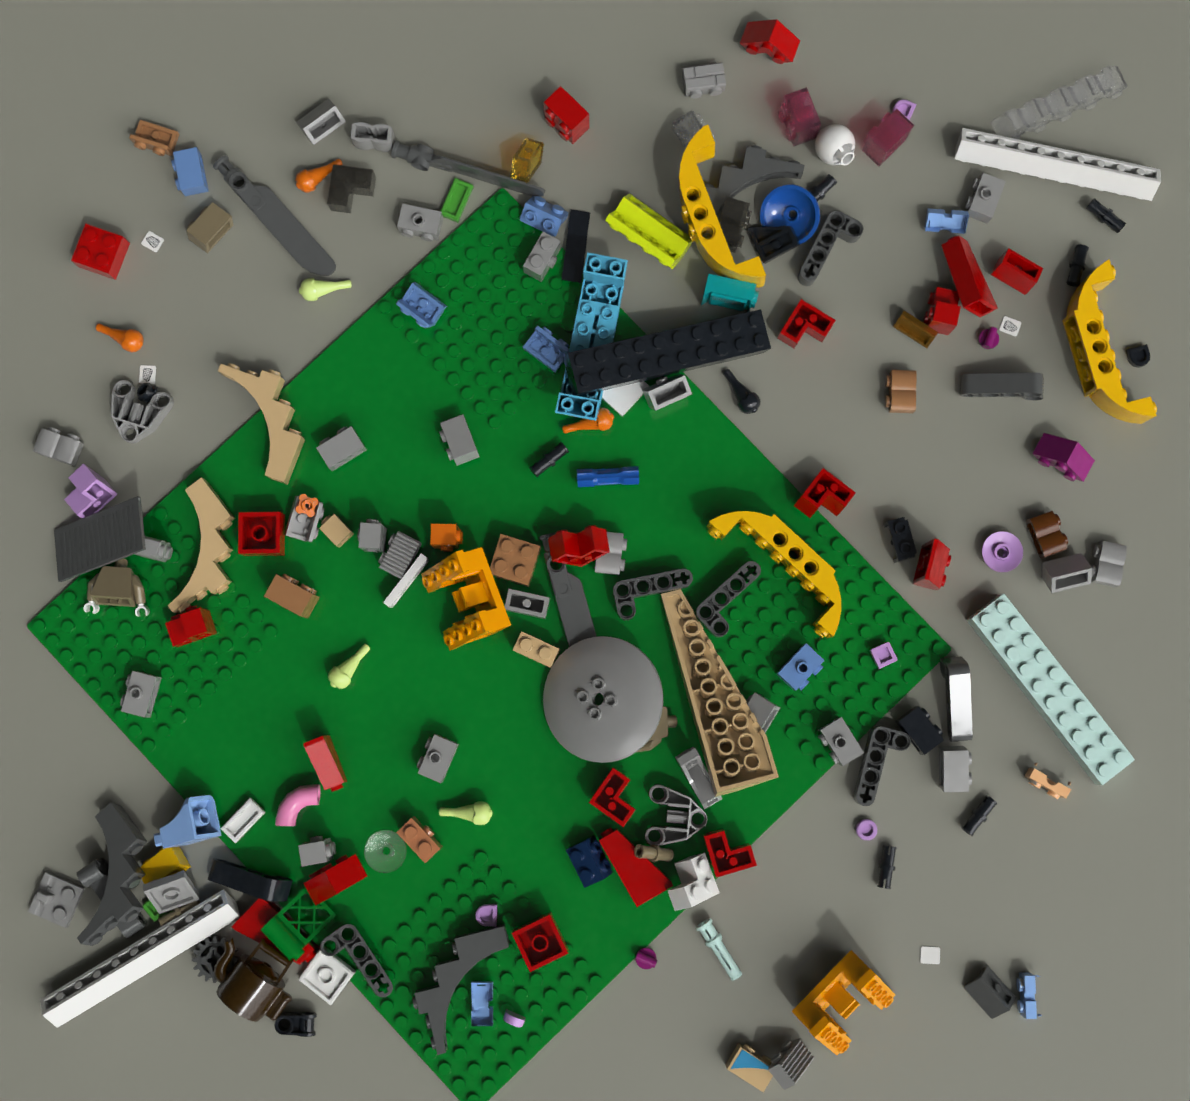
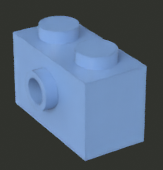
M805 643L782 666L776 675L793 691L797 689L802 690L809 683L807 679L812 673L816 675L823 668L821 664L825 660Z

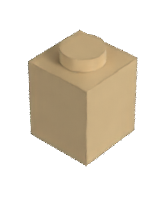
M335 514L327 516L321 522L322 526L319 528L339 548L354 535Z

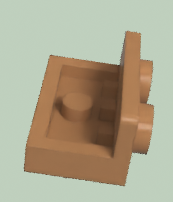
M140 120L135 135L130 134L129 139L138 149L146 150L147 148L153 150L152 152L159 156H164L165 154L172 156L180 134L178 131Z

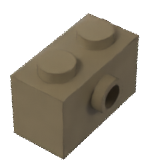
M212 202L209 207L206 206L201 211L200 216L195 221L190 222L186 230L188 239L208 254L232 228V216Z

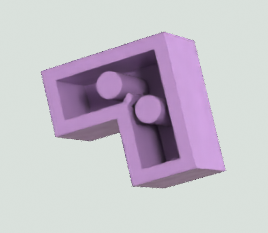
M82 464L68 477L76 486V489L71 491L64 500L76 515L85 518L99 512L117 493L103 477L85 464Z

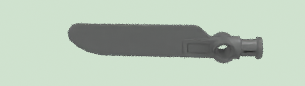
M396 140L392 148V158L398 157L407 160V163L422 171H428L430 166L526 195L543 196L545 190L541 187L442 156L433 155L434 150L422 144L410 147Z
M227 155L221 156L215 161L213 168L220 171L224 176L225 182L233 189L234 193L240 197L302 268L319 276H330L336 270L334 260L268 187L252 185L246 175L229 162ZM239 180L245 181L244 184H243V186H241V187H236V186H235V184H236L237 181H239Z
M556 532L540 536L539 539L543 542L545 550L543 555L568 645L571 647L579 641L596 637V633L580 579L568 573L566 564L562 563V567L559 570H553L550 566L551 554L548 538L555 535Z

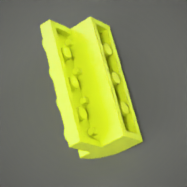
M630 193L622 198L616 210L609 213L605 220L613 230L625 235L629 241L636 243L642 247L644 252L653 255L661 264L671 269L676 267L693 243L687 233Z

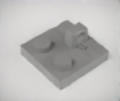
M184 870L143 885L144 893L159 914L200 900L199 892Z
M45 872L28 912L67 928L74 916L85 887L50 872Z

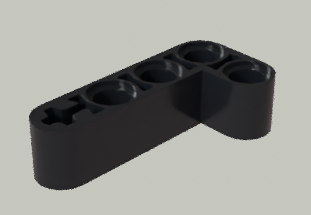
M213 858L208 876L209 881L267 901H288L293 882L292 879L287 877L267 875L217 858Z

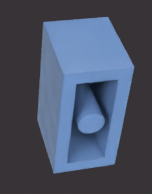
M194 147L173 152L172 166L174 171H177L178 178L175 179L178 191L181 190L185 197L209 192L202 154L198 148Z

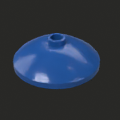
M792 184L783 185L772 190L764 199L760 210V222L762 227L792 226L799 243L802 244L816 232L820 222V208L813 194L804 187ZM791 210L796 212L795 217L790 216Z

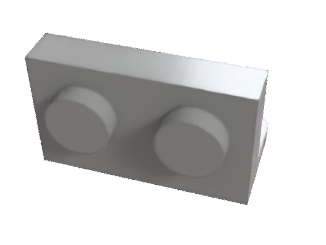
M295 496L284 535L305 542H312L318 535L319 528L317 524L324 514L323 503L318 502L314 510L315 515L308 517L307 514H298L295 507L299 501V496Z

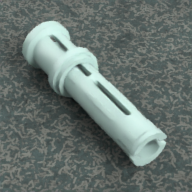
M708 918L698 924L696 930L701 932L706 940V946L712 948L729 975L730 980L734 981L742 975V972L721 941V933L716 931L712 924V919Z

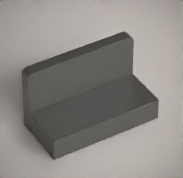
M989 966L982 968L977 978L964 986V989L991 1019L1009 1011L1016 999L1014 994Z

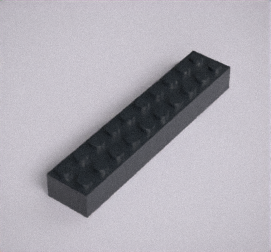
M759 309L569 352L563 357L572 394L582 396L762 354L770 350L771 345L762 311Z

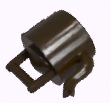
M232 937L230 941L224 940L225 951L214 966V975L220 983L216 991L219 999L229 1009L247 1020L258 1022L264 1015L273 1021L276 1020L288 1002L292 1000V996L283 990L285 982L282 978L294 959L289 961L284 954L266 943L265 939H262L250 955H240L228 972L227 966L235 950ZM259 949L285 966L280 975L267 962L253 957Z

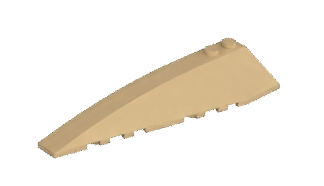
M679 589L661 594L678 665L715 797L778 778V772L764 730L761 729L754 713L751 712L747 705V701L741 695L736 686L737 684L720 655L717 654L713 643L703 630V626L696 618L682 590Z

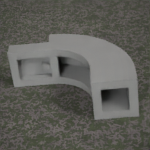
M691 747L675 757L704 809L722 800L721 796L715 797L709 774L696 748Z

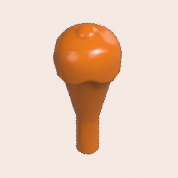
M336 159L322 167L310 170L303 169L296 175V187L305 193L314 191L316 186L330 172L343 165L342 161Z
M100 323L96 325V331L110 336L128 352H137L143 346V335L135 329H114Z
M603 407L599 409L596 421L583 418L578 422L563 426L562 430L565 434L577 430L605 431L612 427L614 415L607 408Z

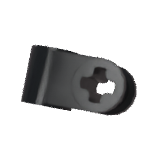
M284 1012L275 1021V1030L281 1035L315 1036L314 1018L317 1017V1013ZM281 1019H288L291 1026L284 1028L281 1025Z

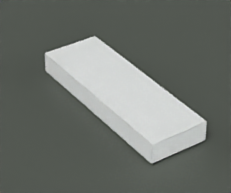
M422 553L419 555L383 602L390 608L395 606L429 562L426 556Z

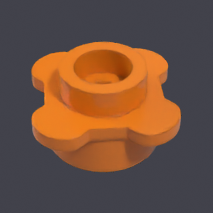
M301 494L295 510L298 514L303 513L307 514L308 517H313L315 515V507L319 501L315 497L309 498L306 494Z

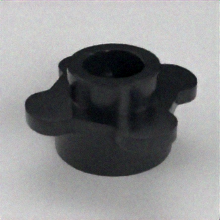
M143 383L137 390L138 399L149 403L156 394L158 387L156 385L152 386L150 383Z

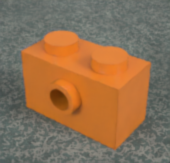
M431 524L430 545L434 549L452 552L453 549H459V544H463V532H461V529L456 524Z

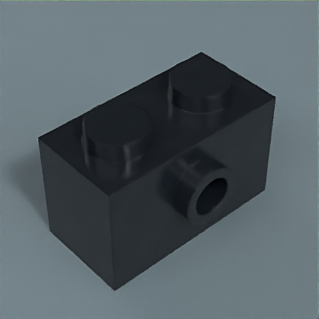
M915 706L895 722L904 733L909 735L911 743L919 754L925 755L944 741L941 736L943 732L936 724L932 725L929 721L930 715L923 707L920 709L919 706Z

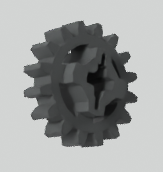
M215 935L213 941L210 937H207L205 943L200 942L198 944L200 949L193 951L197 955V957L192 959L193 962H197L193 969H199L198 977L205 975L206 982L210 978H212L213 983L218 981L214 975L216 960H212V957L215 955L216 958H220L223 955L222 947L225 949L224 940H227V937L219 940V936ZM211 946L210 952L203 955L204 951ZM233 955L230 963L227 966L228 972L235 964L234 961L238 960L239 956Z

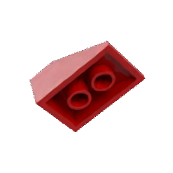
M934 538L921 546L913 585L932 590H939L941 586H944L946 582L944 572L945 568L950 564L951 555H949L950 549L939 539Z

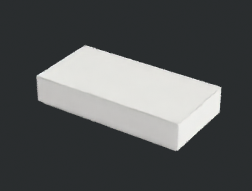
M249 798L220 829L234 843H237L266 812L252 798Z

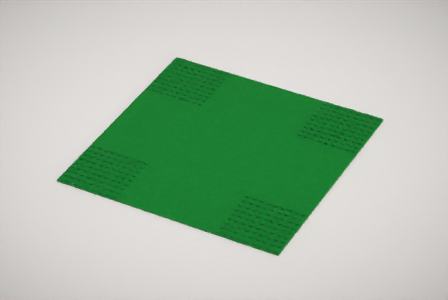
M504 188L496 192L281 390L277 401L279 399L286 400L291 403L290 406L295 410L287 431L290 428L301 432L300 436L305 439L288 485L265 476L269 461L270 439L264 414L260 410L143 517L144 536L169 542L173 548L172 556L166 562L135 554L124 558L128 561L127 568H131L142 582L146 598L144 605L150 610L148 616L145 615L143 608L139 610L140 617L136 616L135 610L138 607L136 603L135 607L99 605L100 610L96 614H93V607L91 605L90 612L86 613L84 611V605L89 603V600H87L88 583L97 573H100L102 568L100 567L80 575L27 625L32 634L184 800L189 797L211 795L215 800L220 828L249 798H252L266 812L237 843H234L222 830V836H219V838L247 868L267 875L283 876L293 880L288 901H278L283 908L305 888L303 883L311 879L309 877L310 874L330 863L332 866L337 865L335 860L344 855H347L348 858L354 854L357 855L367 877L324 901L337 915L334 918L336 922L327 931L323 928L312 940L320 947V943L325 937L343 925L351 924L358 930L391 980L393 990L387 997L376 996L346 950L343 949L336 955L356 970L350 981L460 1101H489L635 959L640 949L646 948L685 910L674 911L668 894V890L681 884L674 863L690 856L705 853L714 879H717L712 869L703 834L723 829L729 848L747 843L752 845L835 764L829 756V753H831L827 745L824 747L818 738V735H820L818 729L834 719L842 717L858 742L940 662L941 658H944L951 651V647L818 510L809 518L794 507L802 494L686 375L685 377L692 394L655 411L649 408L643 394L623 417L602 399L600 408H607L614 415L613 424L610 429L605 431L577 430L566 434L563 433V426L583 419L555 413L559 392L561 393L566 368L563 362L555 373L526 352L523 346L535 332V328L538 325L540 328L544 326L553 333L552 337L557 340L562 339L569 345L568 348L570 349L584 278L582 274L581 283L562 280L565 250L562 247L556 256L557 261L554 267L549 268L542 282L524 273L523 265L543 231L520 221L524 208ZM413 282L419 284L447 306L435 326L429 328L421 327L416 323L415 318L402 313L400 307L396 305L397 301L404 297ZM620 308L614 342L647 335ZM659 378L647 380L644 382L651 386L653 384H656V380ZM464 415L479 458L457 466L454 459L450 461L446 452L449 446L447 442L443 443L439 431L443 430L440 423ZM352 426L367 450L336 470L331 471L316 447L320 446L319 443L325 438L330 437L331 439L336 436L337 431L341 428ZM562 442L569 453L555 462L556 465L554 467L550 466L537 478L529 467L543 457L542 454L548 453ZM638 466L639 484L637 485L617 484L578 487L577 469H613ZM202 477L207 480L236 518L232 521L233 524L229 528L220 530V533L233 548V551L224 562L219 561L218 564L232 582L228 585L229 588L222 594H212L208 590L206 591L208 594L198 601L196 599L190 604L191 607L197 606V608L202 607L203 609L210 610L217 634L181 647H173L165 623L171 621V617L183 613L172 612L168 604L182 592L189 582L197 565L201 545L199 518L194 504L185 489ZM301 494H306L309 498L315 497L319 502L323 503L324 514L322 519L318 521V528L322 526L321 522L327 516L335 514L354 533L340 548L319 529L316 539H313L312 542H305L285 536V556H242L238 554L239 512H281L285 515L286 530L294 498ZM751 511L771 517L775 514L836 571L834 577L841 595V615L835 635L830 638H821L815 633V627L812 625L829 606L821 605L815 599L817 595L811 590L809 592L800 585L802 581L796 576L794 578L785 571L786 567L781 562L779 564L776 563L769 556L771 553L766 548L763 550L754 542L756 539L751 534L747 536L739 528L741 526L739 523L720 540L719 538L714 539L707 532L709 528L706 526L709 521L731 512ZM367 519L379 520L387 528L386 553L390 547L388 542L393 534L397 535L399 531L422 543L412 564L421 553L429 559V562L393 608L388 607L383 602L401 579L379 568L381 564L378 562L382 553L364 552L359 548L358 529H360V522L366 523ZM431 524H456L461 529V532H463V544H459V549H453L452 552L434 549L430 545ZM590 525L606 529V532L623 533V538L627 539L626 551H622L621 559H625L624 571H620V575L595 573L596 560L583 567L566 564L568 573L580 579L596 637L619 638L635 645L645 653L655 666L660 677L663 690V706L667 707V715H675L677 717V726L675 728H668V736L662 738L661 743L652 750L637 752L625 759L605 763L581 759L570 753L557 741L547 723L543 705L545 682L551 668L513 651L521 631L559 648L560 651L555 661L569 648L543 555L545 553L543 542L539 537L559 530L579 533ZM500 534L539 545L541 551L529 587L494 576L493 578L504 607L508 589L549 597L550 602L546 619L506 611L511 626L491 636L464 644L450 651L444 642L443 631L452 627L453 623L464 620L465 616L477 613L475 607L459 612L452 592L467 586L465 581L428 593L422 583L421 574L456 551L463 550V552H467L480 547L483 548L490 567ZM773 537L774 543L781 545V540L778 537ZM789 551L790 558L796 559L795 552ZM551 561L550 566L553 570H559L562 567V563ZM754 561L761 567L759 577L719 612L729 624L727 634L717 638L711 635L704 626L703 630L713 643L717 654L720 655L745 700L755 692L780 707L765 733L779 777L733 793L721 795L722 800L704 809L675 758L683 751L694 747L707 770L661 598L663 593L635 598V616L629 621H624L617 614L613 588L617 582L678 569H687L692 573L693 581L689 587L681 590L695 614L697 607L745 563ZM112 562L105 566L114 567L115 562ZM804 565V570L811 574L810 566ZM746 567L748 571L741 577L745 580L750 574L755 576L753 573L755 571L754 567ZM276 574L279 576H283V574L289 575L299 581L297 585L301 586V584H304L317 591L315 595L320 598L308 619L264 597ZM681 574L678 579H674V575H670L672 587L675 586L674 583L676 581H682L685 584L686 580L689 579L684 574ZM664 577L657 580L660 588H666L669 585L668 580ZM732 580L730 587L733 590H739L741 583L738 580ZM641 581L637 584V589L640 592H646L648 584ZM624 585L619 586L616 590L620 596L628 594V588ZM718 593L715 595V601L718 604L725 603L726 598L723 594ZM625 605L621 608L620 612L623 616L628 617L632 614V608ZM702 607L699 611L703 618H708L711 614L707 607ZM716 622L713 627L714 631L719 634L723 633L725 629L724 625L720 622ZM890 642L898 661L878 669L869 650ZM807 643L825 660L821 664L823 668L818 674L814 675L812 673L807 679L809 683L802 690L797 689L793 691L776 673L803 644ZM364 644H367L370 650L360 660L351 678V683L343 689L332 687L328 680L330 670L355 655ZM132 671L162 677L151 718L121 712V698L126 694L128 687L126 686V680ZM598 693L595 696V702L597 705H601L604 697L601 693ZM434 734L459 744L442 783L418 774L419 768H417L420 757H425L428 750L425 748L428 738H433ZM324 735H330L347 782L342 784L343 788L331 792V789L324 790L303 745L305 742ZM612 767L630 779L619 797L636 810L624 827L589 803V800ZM655 784L666 786L689 796L706 813L707 824L690 838L684 841L659 845L660 848L672 849L673 859L670 862L658 860L652 863L671 880L673 886L636 907L603 847L602 851L610 862L613 873L605 879L585 888L566 852V849L593 835L599 841V838L602 837L601 833L609 828H612V830L617 828L635 846L638 844L650 846L645 839V832L651 826L686 828L687 824L666 822L667 810L688 812V808L654 803L649 797V790ZM320 785L319 805H310L302 808L297 815L296 826L275 825L279 804L289 792L299 786ZM655 788L652 792L653 798L657 800L664 797L663 789ZM478 801L488 803L493 812L489 822L485 825H475L471 821L458 817L439 815L440 808H458L474 804ZM695 813L692 816V822L696 825H700L704 820V816L701 813ZM414 816L423 826L427 825L434 832L433 836L443 846L426 863L396 833ZM651 830L648 834L649 840L653 842L660 839V832L658 830ZM322 836L323 839L331 837V842H334L336 846L334 858L325 863L302 867L298 845L309 842L311 837ZM308 892L301 897V906H313V900ZM484 904H498L497 926L506 925L510 946L509 948L492 953L479 961L464 975L456 986L446 1016L448 1049L446 1053L437 1055L436 1049L433 1050L430 1037L433 1036L432 1029H428L426 1024V1015L428 1013L419 1015L418 1009L414 1008L412 997L415 996V992L418 989L438 985V982L434 981L432 973L436 963L458 958V955L454 954L452 942H455L456 936L494 927L480 925L476 920V911ZM288 909L289 915L297 921L298 909ZM301 909L300 921H312L313 910ZM316 910L315 921H325L329 917L325 910ZM551 911L569 949V953L529 972L514 940L512 931ZM300 924V927L310 936L312 934V925ZM350 928L343 929L342 938L350 940L353 937V931ZM328 940L324 943V946L332 952L335 950V943ZM360 945L356 946L353 950L354 956L357 958L364 956V948ZM372 963L368 964L365 968L366 974L369 976L376 973V966ZM380 973V975L377 978L372 979L371 982L373 984L374 981H377V983L380 986L377 989L378 992L383 991L385 993V988L388 985L387 983L383 984L380 982V980L378 979L382 977ZM472 981H493V1001H489V1006H493V1026H471ZM506 1009L526 1017L522 1027H515L504 1021L503 1016Z

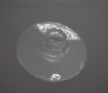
M390 830L374 833L366 842L364 849L365 859L369 866L382 873H389L398 869L403 864L407 852L404 840L396 832ZM384 847H388L390 849V853L388 855L383 853Z

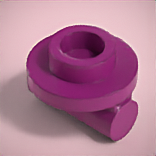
M990 327L983 330L978 338L979 344L985 349L996 347L999 343L998 329Z
M650 948L640 949L635 957L637 965L642 969L655 968L658 961L655 952Z

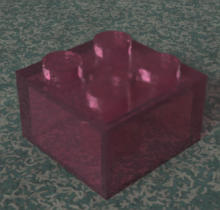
M807 87L784 95L778 115L781 123H785V133L788 141H792L793 146H797L816 139L821 122Z
M898 109L892 114L888 112L882 118V123L878 128L874 126L867 133L868 137L864 140L865 145L862 151L879 167L907 140L914 127V124Z

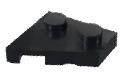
M792 226L747 228L764 264L800 245Z

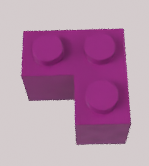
M1043 433L1032 453L1038 459L1040 465L1044 467L1054 466L1064 474V478L1070 481H1075L1076 479L1084 482L1095 462L1079 442Z

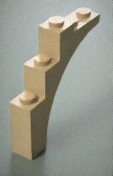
M228 363L227 366L220 364L218 372L244 387L255 398L264 414L270 439L269 461L265 476L288 485L305 439L300 436L301 432L290 428L287 431L295 410L290 406V402L283 399L277 401L285 380L280 377L281 374L271 369L268 372L262 370L259 376V374L247 370L246 373L240 371V367Z
M202 477L185 489L194 504L199 518L201 545L197 565L189 582L182 592L168 604L171 611L175 613L185 612L186 608L191 607L190 604L193 601L204 598L208 594L206 592L208 590L212 594H222L229 588L228 585L232 582L218 562L227 560L233 551V548L220 533V530L229 528L233 524L232 521L236 518L207 480Z

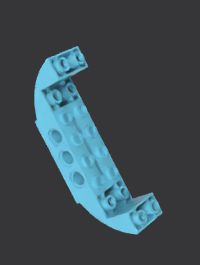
M587 252L583 271L584 279L569 352L614 342L628 260ZM565 368L561 393L559 392L555 413L596 421L603 391L582 396L573 395Z

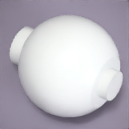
M831 124L819 131L815 140V151L821 161L829 165L841 164L845 166L854 159L855 138L847 127L840 124Z

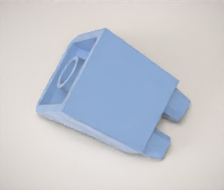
M205 795L186 798L177 815L169 823L159 828L160 833L154 834L155 846H163V849L185 846L222 836L213 797Z

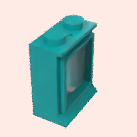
M708 274L701 305L709 302L711 305L743 312L747 310L749 312L750 308H754L759 294V291H755L757 284Z

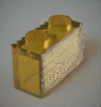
M525 138L513 156L511 178L526 183L530 181L542 163L543 142Z

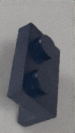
M594 835L566 849L584 888L605 879L613 873L611 864L606 859L601 844Z

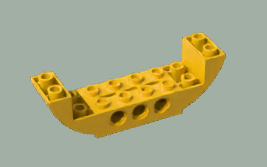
M1109 259L1089 274L1076 288L1067 307L1066 318L1062 322L1084 396H1089L1096 406L1116 419L1128 423L1143 424L1157 416L1156 404L1152 401L1151 396L1131 402L1126 401L1127 392L1125 388H1122L1120 381L1121 372L1116 368L1114 361L1115 352L1110 348L1109 332L1104 328V316L1097 304L1098 296L1096 291L1103 290L1115 280L1116 271Z
M751 511L731 512L709 521L706 526L709 528L707 532L714 539L719 538L720 540L739 523L741 531L747 536L751 534L756 539L754 542L761 549L764 550L766 548L771 553L769 556L776 563L779 564L781 562L786 567L785 571L794 578L796 576L802 581L800 585L809 592L811 590L817 595L815 599L821 605L829 606L812 625L815 627V633L821 638H830L835 635L841 615V595L834 577L836 571L775 514L771 517ZM773 537H778L781 540V545L775 544ZM789 551L795 552L796 559L790 558ZM804 565L810 566L811 574L804 570Z

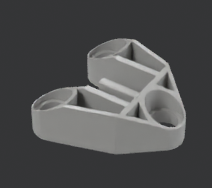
M121 380L115 383L112 390L111 417L122 439L134 444L156 431L174 406V400L168 393L158 392L152 397L148 406L132 403L136 388L131 382ZM129 385L130 391L122 395L120 392L121 387ZM164 396L169 399L168 404L160 407L159 399ZM129 429L136 430L135 438H127L126 433Z
M655 784L650 788L649 797L654 803L688 808V812L667 810L666 822L687 824L686 828L673 826L649 827L645 832V839L650 845L659 846L687 840L707 824L706 813L689 796L660 784ZM655 788L663 789L664 797L657 800L653 798L652 792ZM695 813H701L704 816V820L700 825L692 822V816ZM651 830H658L660 832V839L653 842L649 840L648 834Z

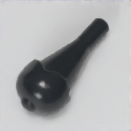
M726 369L723 375L732 386L739 410L745 414L757 412L761 404L759 396L740 383L730 369Z

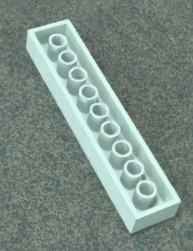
M1005 594L996 596L966 620L1094 784L1104 785L1135 760Z

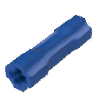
M638 466L613 469H577L578 487L617 484L637 485L639 484Z

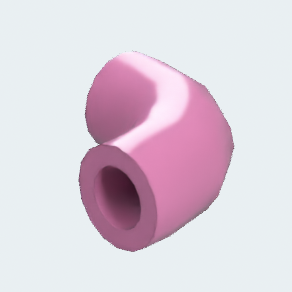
M320 785L299 786L289 792L279 804L275 825L296 826L297 815L302 808L310 805H319Z

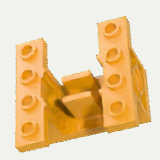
M482 547L463 552V550L456 551L421 574L422 583L428 593L465 581L467 586L452 592L459 612L475 607L477 613L465 616L464 620L453 623L452 627L443 631L444 642L450 651L464 644L491 636L511 626Z
M852 950L792 1010L794 1015L809 1029V1032L836 1055L844 1053L849 1048V1043L852 1040L825 1011L827 1007L831 1005L846 1020L860 1005L846 990L850 984L873 1006L876 1005L881 1010L891 1005L895 996L891 989Z

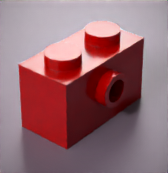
M1008 248L997 260L991 275L1026 295L1038 282L1043 268Z

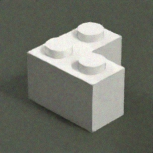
M705 853L690 856L674 863L681 881L680 885L668 890L674 911L691 908L720 893Z

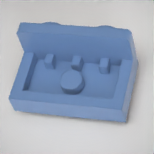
M532 196L525 203L520 221L555 237L561 224L567 219L569 212L559 205H552L546 202L540 196Z
M416 282L410 285L404 297L396 303L402 313L408 316L411 315L416 319V323L424 328L435 326L447 307Z
M537 325L535 332L525 343L523 349L556 373L564 362L563 357L569 353V345L562 339L557 340L552 337L553 333L546 327L540 328Z

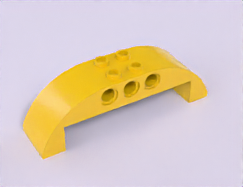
M705 125L688 143L680 163L679 192L684 224L688 223V235L691 242L695 241L702 258L716 274L757 284L756 288L763 287L766 273L759 256L735 265L697 166L698 163L715 157V141L709 125Z

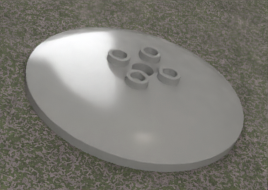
M600 636L584 639L566 649L551 667L545 682L543 695L545 717L554 737L573 755L587 761L599 763L625 759L639 751L651 739L659 724L663 709V690L660 677L651 660L635 645L614 637ZM598 693H601L604 697L601 705H597L595 702V696Z

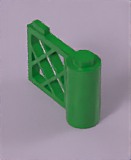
M306 887L261 929L289 961L291 959L295 961L305 953L303 948L323 928L327 931L336 922L334 918L337 915L324 901L319 904L320 906H315L314 902L313 906H301V897L308 892ZM288 909H298L297 921H288L283 914ZM301 909L313 910L312 921H300ZM316 910H325L329 917L325 921H315ZM300 924L312 925V934L307 939L300 933Z

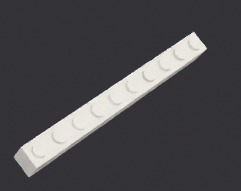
M962 128L955 147V159L962 162L975 163L981 166H989L1000 170H1008L1023 175L1027 174L1042 179L1046 178L1061 183L1074 184L1080 187L1093 188L1152 201L1161 183L1160 169Z
M224 889L40 999L42 1016L58 1028L239 919L240 913L237 902Z

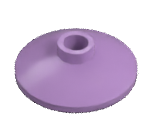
M1000 531L991 534L984 541L982 557L990 569L996 572H1009L1015 569L1022 561L1023 547L1015 535ZM998 549L1003 550V556L997 554Z

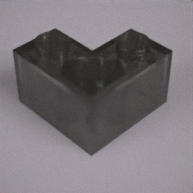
M333 165L327 201L330 210L351 213L354 194L373 197L376 182L373 169Z
M726 197L719 223L730 252L736 253L737 247H742L744 236L741 235L743 228L747 229L752 211L748 210L750 203Z

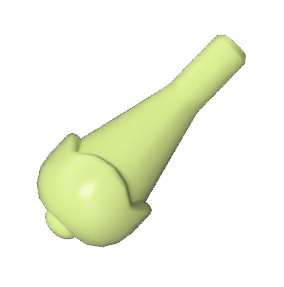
M307 278L301 282L299 293L307 301H316L323 295L335 290L351 288L352 285L350 280L332 282Z
M364 644L355 655L330 670L328 680L332 687L343 689L351 683V678L360 660L370 650L367 644Z
M483 801L458 808L439 809L440 816L458 817L471 821L475 825L487 824L493 814L489 804Z

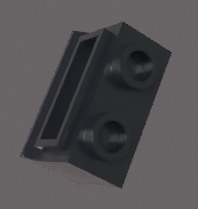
M905 517L885 522L883 524L884 528L889 527L892 538L890 543L894 546L897 558L893 559L894 563L916 557L917 551L908 519L905 520Z

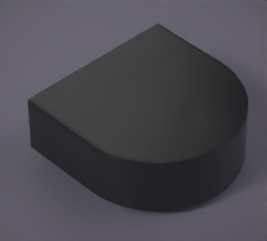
M1147 344L1126 350L1128 361L1133 367H1143L1150 361V352Z

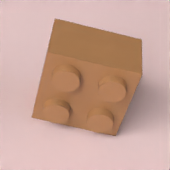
M500 534L490 566L492 575L529 587L541 547Z
M276 574L264 597L308 619L320 598L315 595L317 591L304 584H301V586L297 585L299 581L289 575L283 574V576H279Z

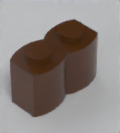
M1053 511L1026 520L1028 530L1040 558L1067 549V536L1060 531V518Z

